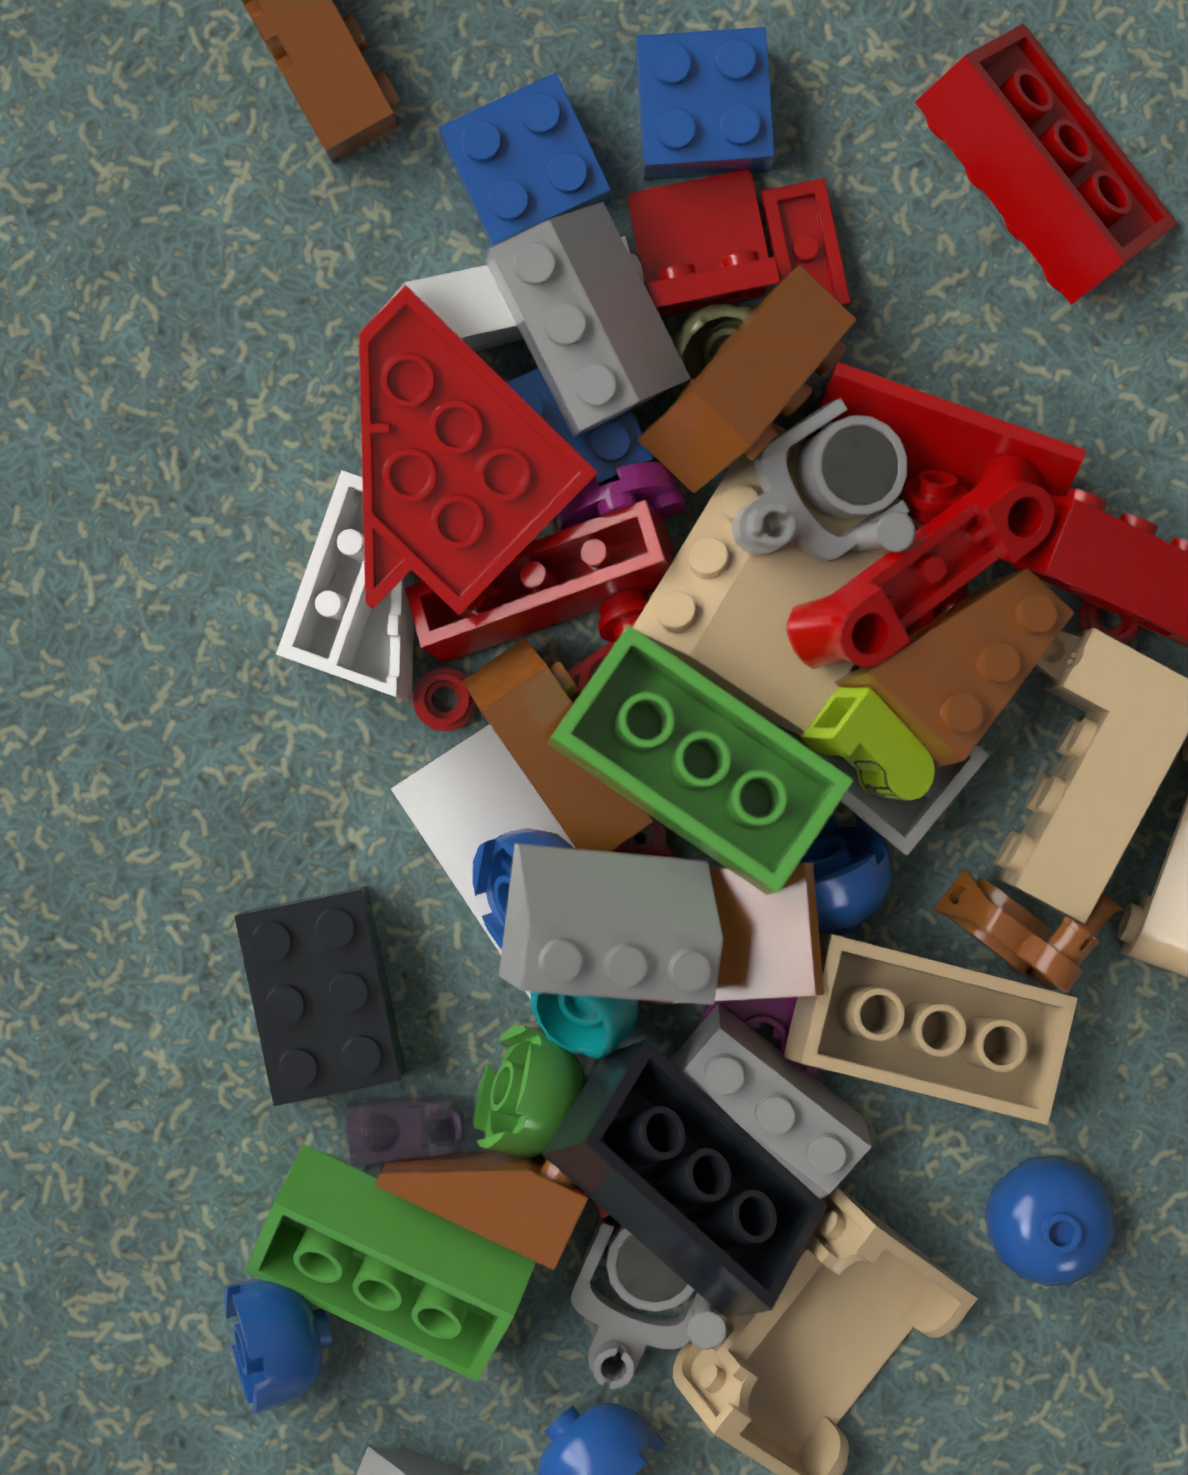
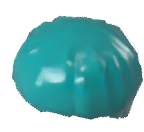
M530 992V1008L535 1015L536 1022L545 1032L547 1039L570 1053L584 1054L597 1060L619 1049L624 1041L634 1033L639 1015L638 999Z

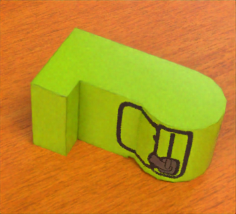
M838 687L801 736L817 755L843 756L857 770L858 781L861 787L872 797L915 800L921 798L929 790L934 780V762L927 748L872 688Z

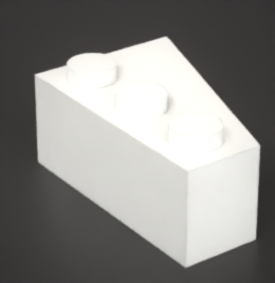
M342 470L340 472L276 655L412 702L414 621L404 588L415 584V573L410 570L373 610L365 603L362 477Z

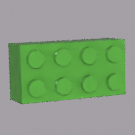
M630 625L627 626L546 743L765 895L776 894L780 891L854 781Z
M303 1144L271 1207L244 1272L263 1281L275 1282L295 1290L307 1299L309 1303L477 1382L516 1314L536 1262L375 1186L377 1178L345 1164L335 1155L322 1153Z

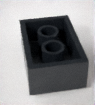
M368 886L247 910L234 916L273 1106L395 1082L402 1079L406 1069Z

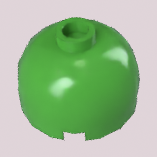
M513 1025L498 1041V1044L508 1046L497 1074L494 1073L490 1064L487 1063L476 1095L473 1124L474 1129L485 1132L486 1138L477 1140L480 1147L502 1154L531 1158L543 1154L584 1088L585 1078L580 1061L575 1053L565 1051L554 1042L548 1040L543 1031L524 1025Z

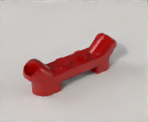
M1004 455L992 459L984 465L978 485L915 532L912 543L906 549L889 551L833 594L794 606L786 623V631L793 652L800 661L811 669L846 660L861 667L875 666L888 659L910 642L905 631L906 628L999 558L1015 563L1039 545L1049 534L1053 525L1054 506L1050 495L1041 487L1039 476L1032 466L1020 457Z

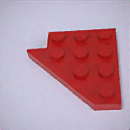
M405 284L359 332L365 603L373 610L406 574L412 570L460 615L598 472Z

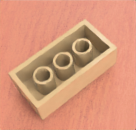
M819 933L824 994L797 997L783 1058L1048 1125L1078 998L837 935Z

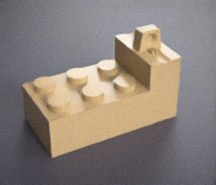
M1095 628L1071 634L1061 630L1034 666L1048 677L1042 687L1043 690L1086 712L1082 721L1072 718L1064 729L1055 748L1056 752L1063 755L1051 778L1042 774L1037 780L1025 804V808L1033 811L1021 834L1014 830L1009 833L995 859V864L1002 867L996 880L1055 912L1084 924L1089 918L1188 734V678Z

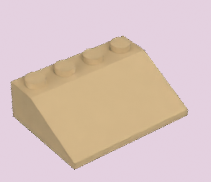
M770 423L778 431L775 437L787 430ZM804 437L791 445L786 453L787 468L792 484L812 517L826 531L836 537H840L869 515L853 519L832 518L817 511L804 497L797 479V459L804 442L808 439ZM741 454L731 464L633 628L766 720L802 736L839 687L835 682L854 671L857 665L846 660L811 669L802 663L793 652L786 631V623L792 608L797 604L833 594L890 550L879 548L856 552L850 549L836 559L818 561L808 556L792 540L779 550L764 555H751L743 551L735 543L732 535L733 519L735 514L744 505L764 493L757 479L754 459L750 461L744 454ZM896 497L891 503L901 501V499ZM907 514V516L912 520L913 525H914V527H915V532H916V531H917V522H918V521L912 519V518ZM764 518L762 520V529L758 531L760 535L769 534V525Z

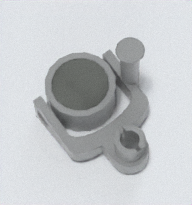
M841 398L822 405L775 437L754 458L757 479L764 493L744 505L735 514L732 522V535L735 543L743 551L751 555H764L779 550L794 540L801 550L818 561L836 559L850 549L856 552L886 548L890 551L906 549L913 541L915 527L912 520L906 514L909 510L904 501L891 503L900 494L907 477V456L900 438L887 424L870 416H850L832 423V419L847 410ZM813 431L815 432L804 442L797 459V479L804 497L817 511L832 518L853 519L869 515L840 537H836L826 531L812 517L802 503L788 472L786 453L789 447ZM763 518L769 525L768 535L758 534V531L762 529Z
M601 1215L599 1216L571 1286V1303L575 1310L585 1319L596 1324L589 1342L588 1362L598 1383L603 1386L604 1382H609L610 1389L622 1388L628 1384L640 1362L646 1345L671 1350L682 1348L689 1341L696 1347L705 1350L714 1349L721 1345L726 1337L727 1329L717 1310L620 1223L617 1222L614 1226V1218L611 1215L601 1218ZM606 1245V1265L609 1280L621 1299L637 1309L657 1312L672 1309L689 1298L684 1312L678 1317L673 1318L646 1316L630 1311L599 1293L591 1283V1279ZM617 1351L621 1353V1360L612 1363L605 1360L608 1357L616 1356Z

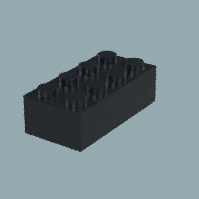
M648 1040L623 1047L601 1058L542 1154L726 1319L771 1311L828 1207L824 1201L816 1196Z

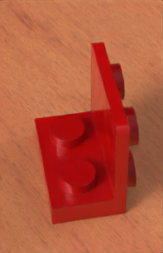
M744 169L628 194L627 205L638 259L643 270L644 285L661 318L698 311L712 304H733L763 298L780 283L775 257L769 258L751 171Z

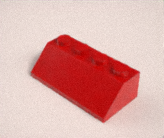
M1024 23L963 56L915 101V104L925 115L927 125L932 133L948 145L965 167V173L969 181L978 190L986 194L1004 218V223L1009 233L1018 241L1023 242L1042 267L1047 282L1055 290L1061 292L1070 305L1089 293L1178 224Z
M840 362L835 364L828 375L816 409L824 404L841 398L847 410L832 419V423L850 416H870L887 424L900 438L907 456V477L905 482L911 478L918 477L922 471L940 470L954 475L958 480L957 483L963 485L969 492L978 485L984 465L994 458L1006 455L1020 457L1028 462L1038 474L1041 487L1049 495L1066 497L1087 451ZM815 431L808 434L805 438H809ZM903 487L897 497H902Z

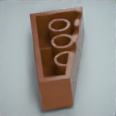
M241 0L332 164L398 127L392 108L401 104V101L384 70L381 69L372 74L361 53L369 49L370 46L352 13L342 18L332 0Z

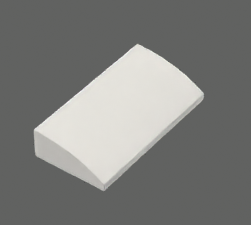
M489 724L391 788V790L501 954L502 950L488 932L482 919L483 915L492 912L488 904L486 892L476 896L472 883L473 860L479 845L510 831L531 828L557 833L574 848L575 846ZM525 991V992L527 993V995L529 996V998L531 999V994H530V992Z

